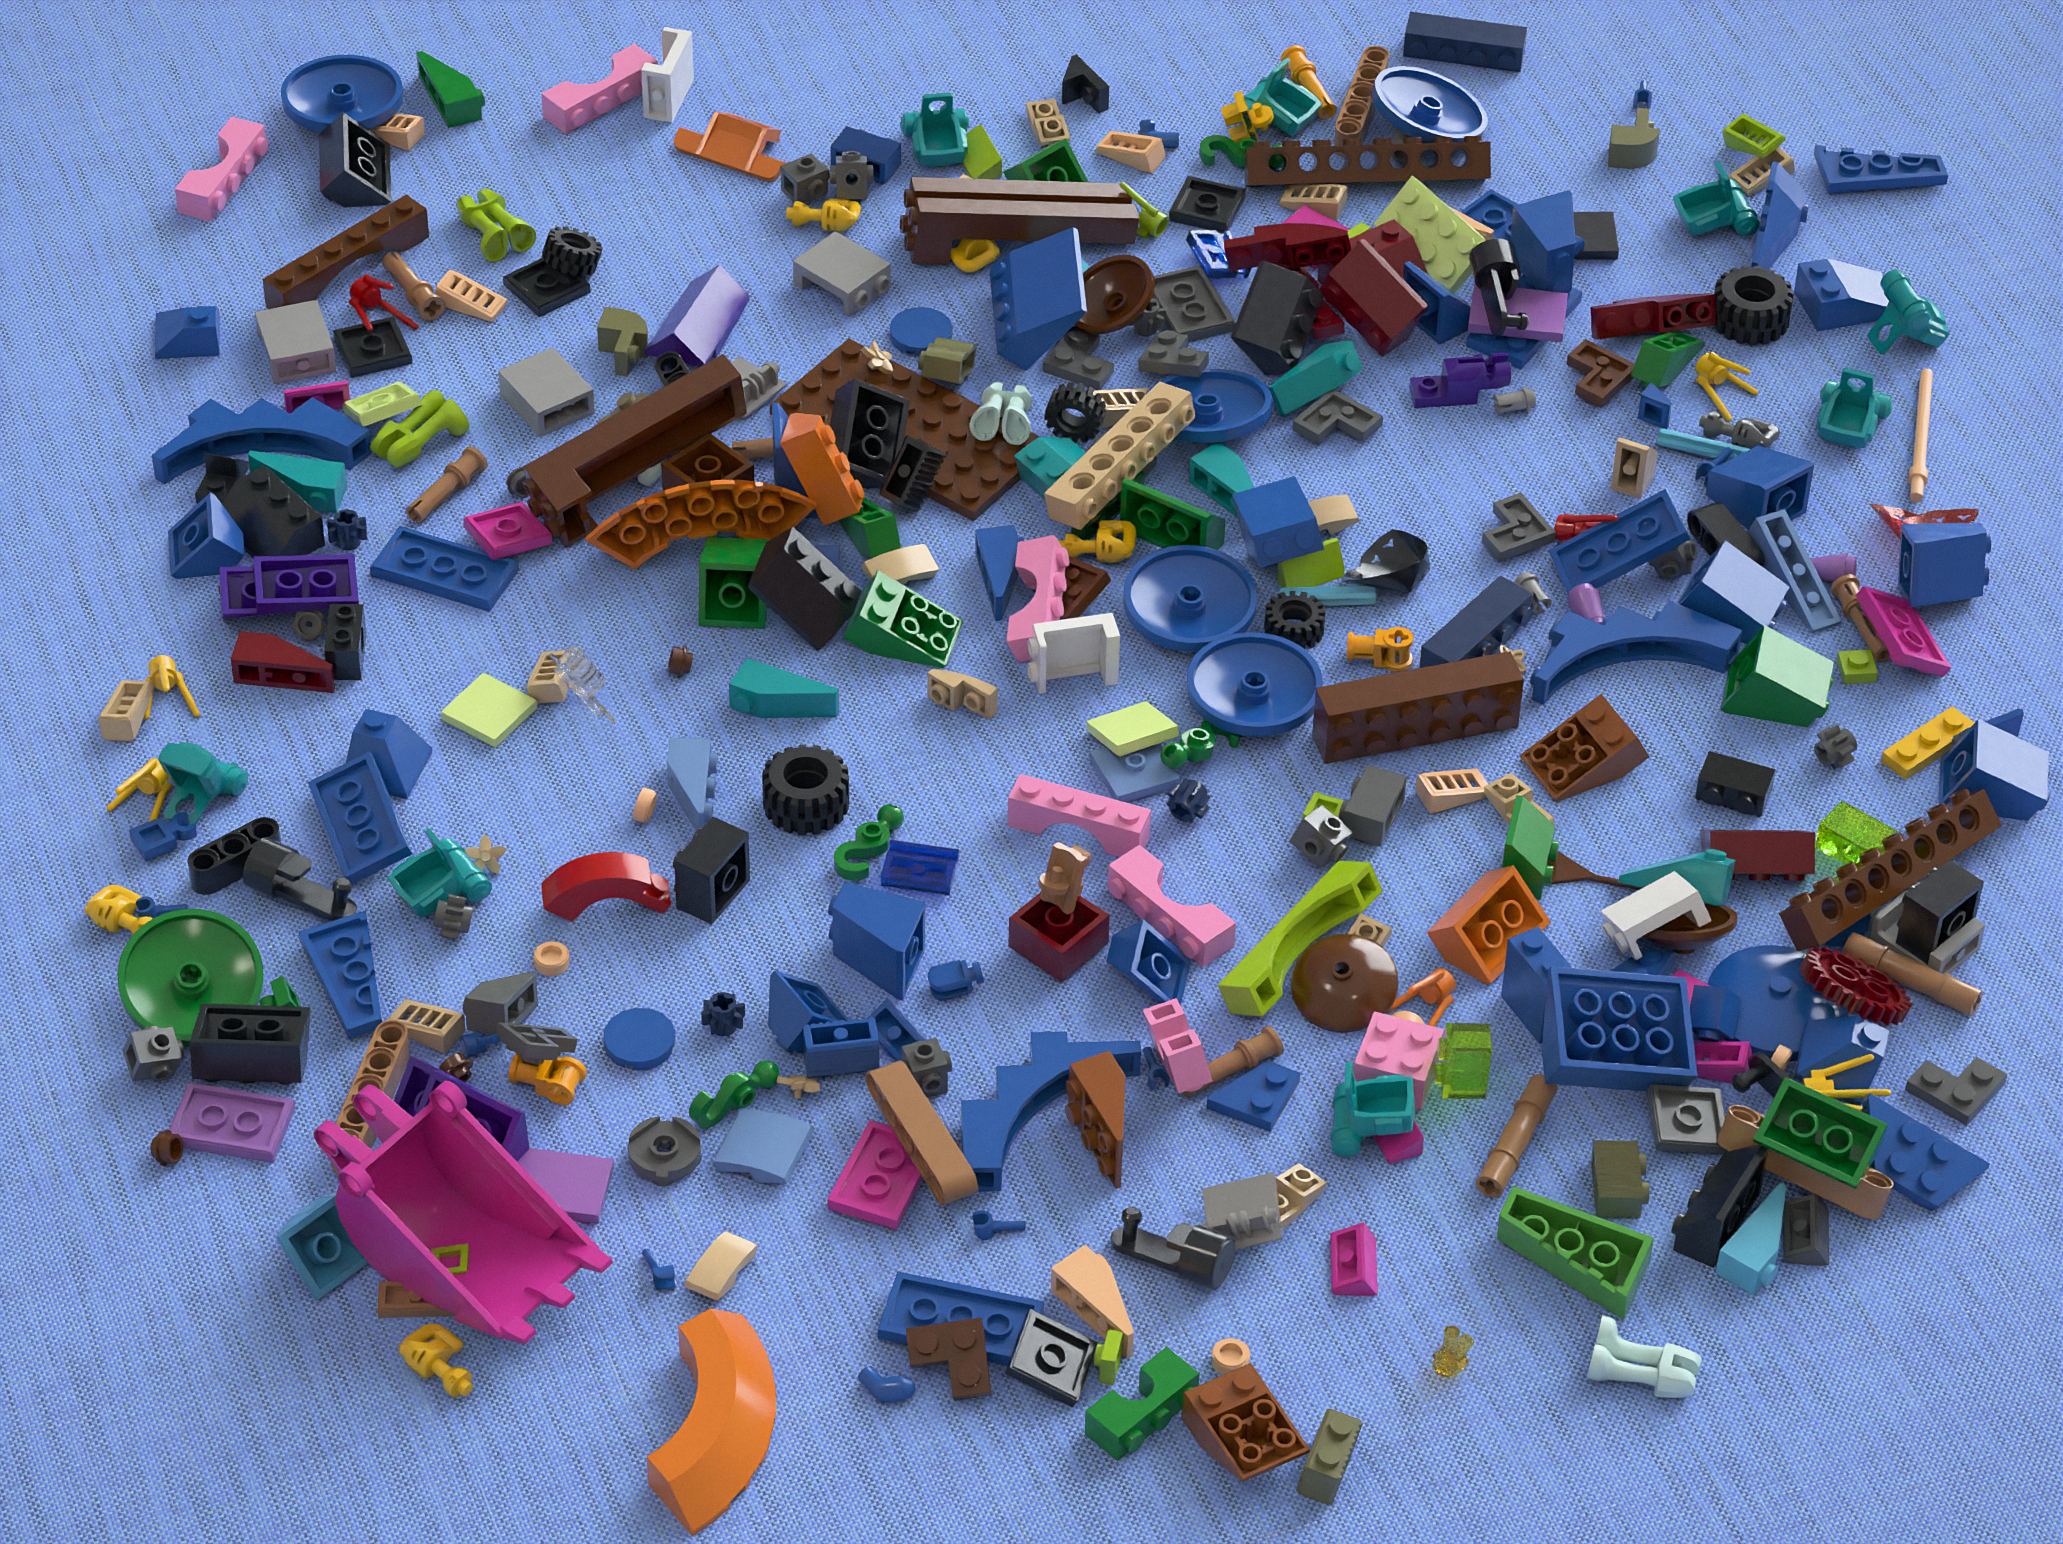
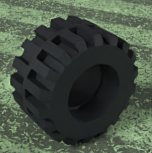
M1742 266L1741 269L1733 268L1730 269L1729 273L1724 272L1720 279L1717 280L1714 291L1716 321L1714 326H1716V331L1719 334H1725L1724 337L1728 340H1736V343L1739 344L1748 343L1749 345L1756 346L1758 343L1762 345L1769 344L1770 340L1777 341L1780 339V335L1784 336L1787 328H1789L1794 296L1789 281H1784L1785 277L1781 274H1775L1773 270H1765L1759 266Z
M802 744L798 748H793L792 746L784 748L783 753H775L773 760L766 762L765 770L762 772L763 810H765L768 820L773 821L774 826L777 828L784 827V831L790 834L795 831L798 832V835H806V833L811 832L813 835L821 834L820 830L829 831L834 828V823L840 824L843 821V815H847L849 810L848 767L846 764H843V759L839 755L834 756V751L828 748L822 750L821 746L818 745L806 747V744Z

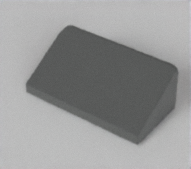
M1815 1193L1784 1202L1783 1236L1784 1261L1786 1263L1815 1266L1829 1265V1211L1822 1198Z

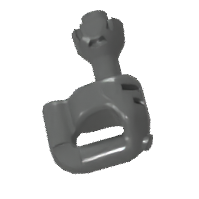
M1712 411L1708 416L1703 415L1699 422V427L1704 428L1703 433L1705 436L1717 437L1723 434L1732 437V445L1749 449L1756 446L1767 448L1780 435V431L1775 425L1753 417L1743 418L1736 425L1727 423L1721 414Z

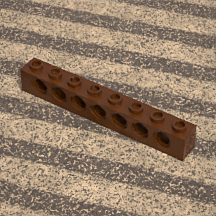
M1452 136L1434 137V143H1422V137L1403 138V144H1391V138H1373V145H1361V139H1343V145L1331 146V140H1312V146L1300 147V141H1282V147H1270V141L1251 142L1252 148H1244L1245 185L1408 181L1411 176L1418 180L1491 178V146L1488 141L1482 142V136H1464V142H1452ZM1461 149L1465 153V162L1457 167L1451 161V154L1454 150ZM1397 150L1401 151L1405 156V162L1400 168L1393 167L1390 162L1392 153ZM1425 150H1431L1435 155L1434 164L1428 168L1422 165L1420 159L1421 154ZM1366 151L1371 152L1375 158L1374 165L1369 169L1363 168L1360 164V157ZM1335 152L1341 153L1345 160L1343 167L1339 170H1334L1329 163L1331 155ZM1305 153L1311 154L1314 158V165L1308 171H1304L1299 165V159ZM1274 154L1281 155L1284 160L1283 168L1277 172L1272 171L1268 164L1270 157Z
M1968 788L1953 793L1949 796L1951 802L1948 804L1941 803L1926 811L1928 817L1925 819L1920 817L1904 825L1906 831L1902 834L1897 832L1881 840L1883 846L1879 849L1878 847H1873L1859 855L1860 861L1856 864L1855 862H1850L1836 869L1837 876L1833 879L1832 877L1824 878L1812 885L1813 892H1804L1790 899L1789 903L1791 906L1780 912L1779 915L1796 950L1801 951L1822 945L1927 876L1933 868H1939L1948 860L2001 827L2002 824L1985 790L1980 789L1969 792Z

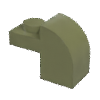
M1637 108L1635 126L1612 124L1608 167L1635 169L1644 167L1654 161L1657 156L1660 128H1654V121H1649V109Z
M605 307L597 326L598 350L614 353L615 375L628 377L632 364L636 365L639 357L648 358V355H645V349L648 346L647 324L635 312Z

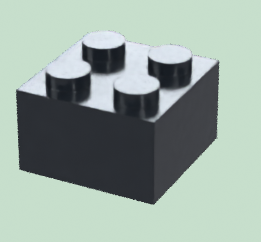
M712 817L704 827H700L695 832L692 841L684 849H680L673 860V868L675 869L674 892H676L677 909L711 925L716 921L750 881L749 832L716 817Z
M1951 859L1940 868H1933L1925 880L1917 886L1912 885L1908 888L1902 898L1904 905L1902 915L1897 922L1899 929L1896 944L1928 965L1931 952L1971 919L1976 918L1984 881Z

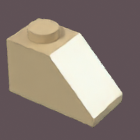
M1619 437L1616 444L1611 489L1641 499L1655 475L1658 451L1649 446Z

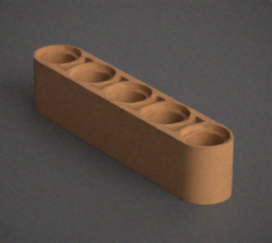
M1370 46L1363 51L1335 123L1334 146L1343 145V139H1361V145H1363L1376 111V107L1371 99V89L1378 74L1388 69L1389 52L1384 47ZM1335 152L1336 155L1343 157L1341 153Z
M397 1020L384 1021L375 1029L336 1121V1124L351 1137L355 1135L371 1149L377 1136L357 1112L352 1100L368 1084L376 1086L389 1098L393 1099L410 1058L407 1028L402 1022ZM331 1162L333 1172L338 1175L339 1171Z
M899 1060L867 1072L866 1083L873 1100L939 1204L943 1206L977 1193L978 1183L974 1171L906 1064Z
M1730 1106L1717 1138L1718 1144L1728 1151L1757 1145V1143L1753 1142V1139L1765 1115L1745 1106ZM1768 1150L1766 1170L1867 1219H1879L1894 1184L1885 1174L1870 1167L1861 1183L1854 1189L1775 1151Z

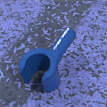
M1642 80L1640 82V89L1635 91L1634 108H1637L1638 102H1645L1647 109L1651 108L1652 93L1647 89L1648 82L1646 80Z
M1727 447L1711 462H1699L1695 480H1698L1701 476H1706L1704 486L1707 487L1709 471L1715 466L1721 465L1733 453V450Z
M148 896L141 897L136 901L139 918L145 916L155 918L174 910L188 909L187 904L156 906L153 898Z
M481 1032L460 1036L459 1041L463 1040L466 1047V1053H463L464 1057L484 1053L486 1045L499 1042V1036L493 1034L484 1037Z
M1145 1047L1143 1053L1150 1071L1147 1081L1148 1087L1151 1090H1155V1077L1162 1078L1165 1081V1086L1168 1087L1170 1077L1165 1067L1157 1064L1151 1047Z
M985 1210L977 1211L972 1216L975 1234L981 1240L992 1238L995 1232L1025 1230L1026 1228L1025 1221H993L991 1213Z
M644 1249L641 1254L650 1266L655 1289L661 1290L676 1287L673 1265L660 1267V1263L656 1260L650 1249Z

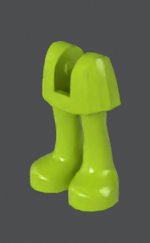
M486 188L478 191V205L469 195L457 199L456 207L461 220L470 228L479 229L483 234L480 250L489 262H498L505 257L508 251V241L517 252H526L534 245L536 241L534 228L524 220L516 218L505 210V199L498 193ZM497 221L502 227L496 225L494 222Z
M429 391L421 398L422 405L415 407L399 424L391 420L386 422L373 438L370 450L381 458H387L388 463L395 468H400L419 457L422 452L421 448L440 431L447 429L449 433L457 437L465 434L470 428L469 422L456 402L452 399L445 401L440 391ZM423 422H425V423H424L421 427H419L416 431H414L413 433H411V432H412L414 429H416L419 425H421Z

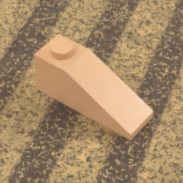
M1083 1245L1051 1267V1292L1103 1339H1106L1108 1329L1123 1332L1122 1356L1128 1359L1132 1356L1133 1329L1111 1267L1102 1255L1095 1254L1089 1247Z

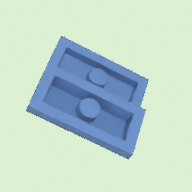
M741 1109L713 1163L718 1172H748L755 1183L787 1184L814 1129L812 1125L789 1116L768 1111Z

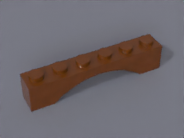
M406 194L263 278L266 308L272 309L316 300L329 282L356 260L381 250L397 249L407 251L429 238L427 208Z

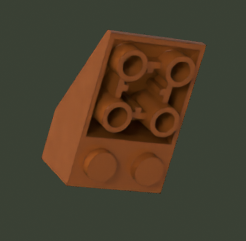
M1602 694L1519 755L1556 802L1620 779L1650 757L1638 737Z
M1106 1051L1069 1065V1080L1066 1081L1068 1104L1065 1105V1113L1069 1123L1072 1126L1076 1125L1081 1132V1139L1086 1150L1092 1151L1096 1156L1101 1174L1104 1177L1108 1176L1114 1187L1118 1189L1121 1188L1125 1074L1111 1052Z
M1252 1363L1184 1392L1181 1419L1199 1446L1242 1483L1310 1453V1448Z

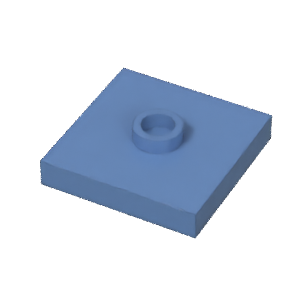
M1160 744L1121 757L1107 747L1090 751V761L1114 800L1122 802L1137 800L1170 790L1174 783L1180 784L1181 780L1175 769H1170L1169 766L1161 762L1160 753L1162 747Z

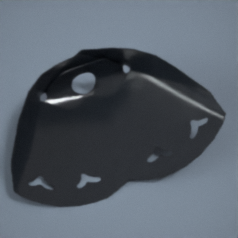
M1392 529L1376 540L1361 557V567L1349 570L1341 579L1345 582L1411 593L1430 571L1428 547L1425 541L1402 530ZM1390 539H1393V547H1383L1389 543ZM1375 555H1377L1380 561L1372 563L1371 561L1374 560ZM1361 574L1363 579L1354 577H1359L1358 575Z

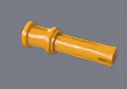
M1293 45L1288 47L1281 54L1280 61L1282 62L1285 58L1291 60L1287 69L1291 72L1290 77L1292 81L1306 88L1322 102L1321 108L1318 111L1321 119H1326V115L1328 118H1331L1336 113L1337 107L1316 77L1315 65L1307 60L1306 51L1302 46Z

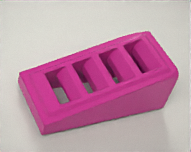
M1694 1042L1697 1077L1732 1083L1734 1075L1749 1070L1748 1059L1752 1056L1750 1042Z

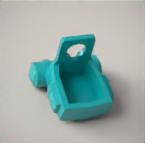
M1285 58L1267 77H1263L1253 90L1244 95L1249 111L1255 103L1269 106L1274 114V119L1271 123L1285 133L1294 136L1306 128L1320 110L1322 102L1306 88L1298 86L1285 78V73L1291 61Z
M951 92L924 94L922 96L920 112L916 110L910 113H903L900 129L905 137L912 136L914 158L918 159L919 165L947 166L964 162L965 155L968 154L966 132L967 128H969L970 120L964 108H953V94ZM934 101L945 102L940 107V110H933L929 106Z
M1720 161L1714 162L1717 174L1716 182H1710L1702 186H1693L1673 196L1680 220L1692 237L1731 225L1739 235L1743 236L1753 235L1759 229L1760 222L1756 212L1748 204L1740 185H1737L1735 180L1729 179Z
M1899 269L1888 271L1880 281V286L1889 302L1883 315L1869 331L1868 338L1878 353L1883 355L1904 334L1923 343L1939 347L1950 334L1942 310L1928 298L1918 297L1911 287L1909 276L1902 274ZM1892 323L1888 338L1884 342H1880L1879 334L1881 329L1886 325L1890 326Z
M1843 368L1841 381L1828 380L1820 390V399L1823 405L1819 411L1816 428L1819 430V437L1842 446L1865 448L1867 442H1871L1874 437L1878 418L1885 420L1891 414L1893 409L1892 396L1881 393L1878 390L1873 391L1874 375ZM1849 379H1860L1866 385L1860 388L1854 387V384Z
M180 742L179 744L167 743L158 758L163 770L176 786V792L164 812V817L170 821L177 814L178 805L188 800L191 795L195 797L193 800L195 802V810L192 814L188 815L189 824L194 823L196 825L207 805L220 793L239 796L245 790L248 783V771L241 769L237 763L226 764L218 761L212 753L197 744Z
M429 828L424 832L432 848L425 850L416 857H409L405 862L392 870L393 873L387 877L406 906L420 919L436 911L438 900L447 902L449 894L455 896L462 894L471 902H479L487 898L492 890V883L487 879L485 872L470 860L461 845L452 838H444L440 841Z
M1346 1062L1345 1083L1339 1084L1336 1087L1332 1101L1334 1120L1330 1140L1333 1153L1341 1158L1351 1157L1360 1152L1364 1137L1412 1132L1415 1118L1413 1077L1382 1075L1376 1079L1357 1082L1352 1062Z

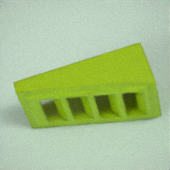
M1744 113L1722 130L1726 146L1762 158L1768 156L1786 141L1784 135Z

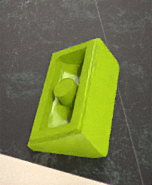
M978 125L966 133L968 154L965 155L964 162H961L972 179H996L1002 177L1001 156L983 126Z
M1337 538L1326 540L1323 542L1324 550L1278 563L1277 582L1281 587H1316L1342 578L1345 574L1339 540Z

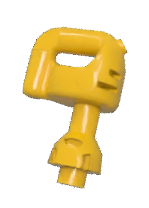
M828 199L824 202L822 209H811L805 203L795 201L793 207H787L786 219L792 220L793 226H802L809 221H820L822 229L825 231L843 232L858 221L861 205L851 200Z
M961 239L956 248H951L950 260L961 271L971 273L993 262L1000 255V249L994 240Z
M1102 520L1099 522L1096 540H1082L1078 536L1069 533L1065 534V540L1058 541L1061 547L1067 549L1068 555L1075 559L1083 553H1096L1097 561L1100 563H1118L1131 556L1135 549L1137 532L1135 526L1129 521ZM1122 533L1123 541L1117 539L1116 535Z
M119 885L104 887L90 898L84 907L85 914H88L97 926L111 933L119 932L122 928L131 931L133 935L140 927L153 919L147 916L133 917L134 910L138 908L136 901L142 896Z
M439 1324L424 1325L405 1337L399 1345V1354H402L406 1364L416 1373H419V1376L422 1378H430L436 1374L442 1379L444 1390L449 1396L456 1398L461 1394L465 1397L473 1389V1384L471 1383L472 1374L467 1369L451 1367L447 1364L453 1354L461 1351L463 1342L445 1327Z

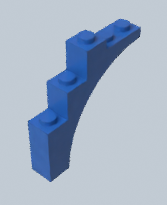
M313 397L290 414L263 398L246 408L241 414H237L218 402L209 399L188 415L190 427L152 454L155 479L165 485L182 473L204 464L205 453L228 457L247 454L250 450L258 452H286L308 455L326 461L345 463V469L350 471L371 455L372 452L370 450L369 429Z
M1672 601L1667 603L1662 612L1657 611L1652 619L1618 606L1611 617L1606 616L1602 624L1567 611L1561 621H1555L1550 629L1548 639L1552 640L1545 663L1542 667L1537 666L1532 673L1530 684L1533 685L1532 700L1544 705L1557 690L1576 677L1597 668L1621 662L1641 660L1676 661L1701 666L1724 674L1729 668L1730 663L1739 654L1742 630Z
M1067 1031L1031 1032V1065L996 1066V1100H961L962 1153L974 1171L978 1183V1192L1001 1191L1003 1167L1012 1143L1021 1129L1039 1110L1067 1093L1066 1081L1069 1080L1070 1064L1110 1051L1125 1077L1140 1076V1041L1068 1042Z

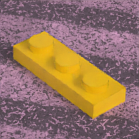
M1952 706L1884 750L1881 762L1907 780L1945 755L1954 745L1951 740L1953 736L1970 728L1975 722Z

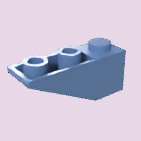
M670 737L667 758L668 786L697 831L700 827H704L713 817V802H708V799L715 798L716 780L715 777H711V773H717L718 753H711V739Z

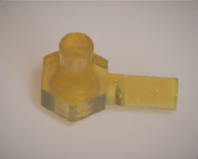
M1447 1326L1445 1328L1443 1344L1432 1355L1434 1358L1433 1367L1443 1377H1453L1469 1363L1466 1353L1474 1345V1340L1467 1334H1462L1459 1338L1460 1331L1456 1326Z

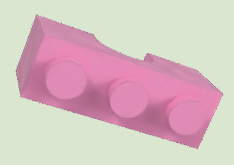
M1177 998L1142 1010L1153 1047L1178 1094L1184 1091H1196L1204 1084L1213 1082L1202 1043L1194 1029H1189L1185 1013Z

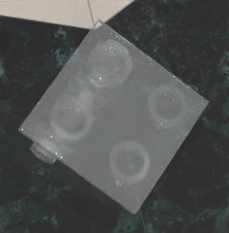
M569 647L559 659L550 653L549 656L558 665L553 670L567 684L569 689L580 700H583L599 719L605 715L615 725L617 723L615 719L593 695L604 686V675L584 654L582 649L579 647Z

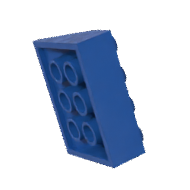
M1074 227L1009 252L1001 261L995 262L990 270L997 354L1026 371L1087 313L1078 230Z
M1550 966L1547 977L1542 1041L1545 1084L1647 1092L1650 1084L1689 1086L1697 1078V1067L1686 977Z

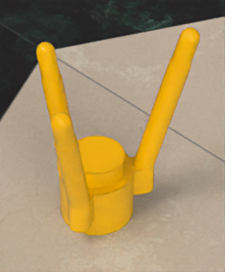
M1714 352L1704 354L1695 366V372L1699 375L1696 378V382L1705 389L1724 418L1731 422L1732 416L1710 384L1719 385L1728 379L1753 395H1757L1758 390L1730 373L1727 368L1745 375L1750 374L1749 369L1723 359Z
M166 655L154 657L148 664L150 676L145 681L153 682L154 688L169 692L174 685H177L193 715L199 717L200 712L184 682L183 674L177 672L174 660ZM153 692L144 715L146 720L150 718Z
M149 759L144 767L115 789V793L118 796L107 806V811H113L139 788L145 794L159 792L149 822L158 818L165 797L172 788V784L168 782L169 776L163 770L158 759Z
M1872 1054L1825 1069L1811 1070V1078L1802 1079V1085L1833 1099L1861 1098L1870 1093L1876 1097L1891 1095L1889 1089L1835 1090L1833 1079L1826 1080L1825 1078L1872 1061L1874 1059ZM1846 1104L1859 1111L1862 1109V1106Z

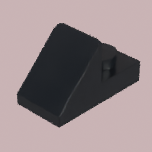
M1077 54L1071 56L1062 82V104L1083 98L1084 102L1089 104L1098 114L1109 110V85Z
M205 453L206 474L195 493L196 504L210 492L216 495L222 504L236 480L244 476L248 471L249 462Z

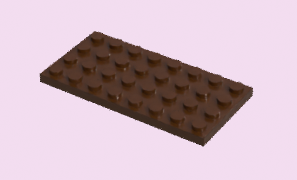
M849 338L772 402L779 403L788 417L794 413L820 415L824 424L830 426L835 391L854 378L909 399L910 405L904 440L906 435L922 440L946 452L947 456L943 458L944 463L940 464L941 469L937 470L938 475L934 476L935 481H932V487H929L930 492L926 493V496L972 521H975L1021 480L1014 455L1040 437L1030 431V435L1024 443L1019 445L1008 443L1003 437V417L1000 416L999 427L993 438L985 441L976 439L971 433L970 421L980 405L892 360L889 361L893 368V372L890 375L882 373L879 369H871L867 365L871 359L861 351L865 346ZM772 403L769 405L770 415H772Z

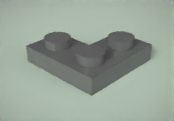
M1072 326L1044 360L1043 372L1077 384L1082 383L1085 387H1092L1098 391L1103 388L1114 373V363L1091 356L1099 346L1100 335L1088 334Z
M1170 330L1158 332L1138 360L1139 372L1200 377L1209 364V352L1198 351L1195 348L1188 347V335L1177 334L1175 331Z
M1333 389L1293 420L1292 430L1317 444L1337 428L1363 442L1382 426L1383 416Z
M1522 493L1493 503V513L1503 525L1483 532L1482 543L1498 562L1555 542L1556 531Z
M498 1022L495 1033L499 1036V1040L507 1045L506 1048L508 1050L517 1052L521 1055L522 1061L532 1064H542L543 1060L557 1061V1057L560 1056L561 1052L575 1053L578 1040L563 1028Z
M1978 1057L1958 1077L1926 1060L1907 1080L1905 1091L1967 1126L2005 1085L2007 1074Z

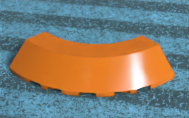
M746 480L697 482L667 489L636 501L602 522L585 538L590 544L636 570L646 560L668 548L669 542L686 536L691 540L716 536L717 532H734L737 537L771 540L791 527L795 528L817 507V504L800 493L763 482Z
M711 1308L678 1326L680 1356L693 1374L697 1385L696 1397L686 1420L679 1430L664 1445L647 1456L648 1485L692 1536L712 1524L730 1508V1502L741 1490L746 1491L750 1485V1478L759 1464L762 1465L767 1455L776 1418V1387L773 1371L766 1350L757 1333L743 1314Z

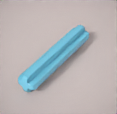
M1663 428L1659 430L1656 444L1659 446L1714 459L1727 447H1730L1733 453L1725 461H1729L1740 453L1750 450L1749 448Z
M1363 585L1281 587L1278 591V598L1279 593L1282 592L1286 596H1289L1290 591H1295V595L1300 596L1301 591L1306 592L1307 598L1313 595L1317 597L1316 603L1321 601L1323 606L1374 605L1377 598L1375 587Z

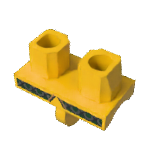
M1243 92L1233 93L1236 102L1221 107L1227 127L1243 122L1239 126L1228 129L1231 139L1234 143L1243 139H1253L1259 142L1255 128H1260L1262 131L1268 129V125L1274 119L1272 109L1269 106L1255 103L1249 111Z

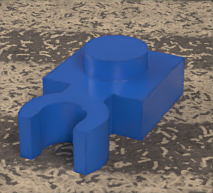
M180 812L174 815L171 821L167 823L159 817L129 830L131 841L145 861L177 849V840L186 841L197 836L196 825L194 823L189 824L187 812Z

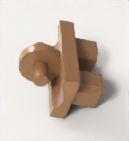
M1060 842L1054 844L1046 873H1042L1039 878L1040 899L1056 904L1067 915L1072 913L1075 909L1077 897L1082 893L1084 885L1082 877L1085 867L1090 862V852L1078 845L1069 848Z

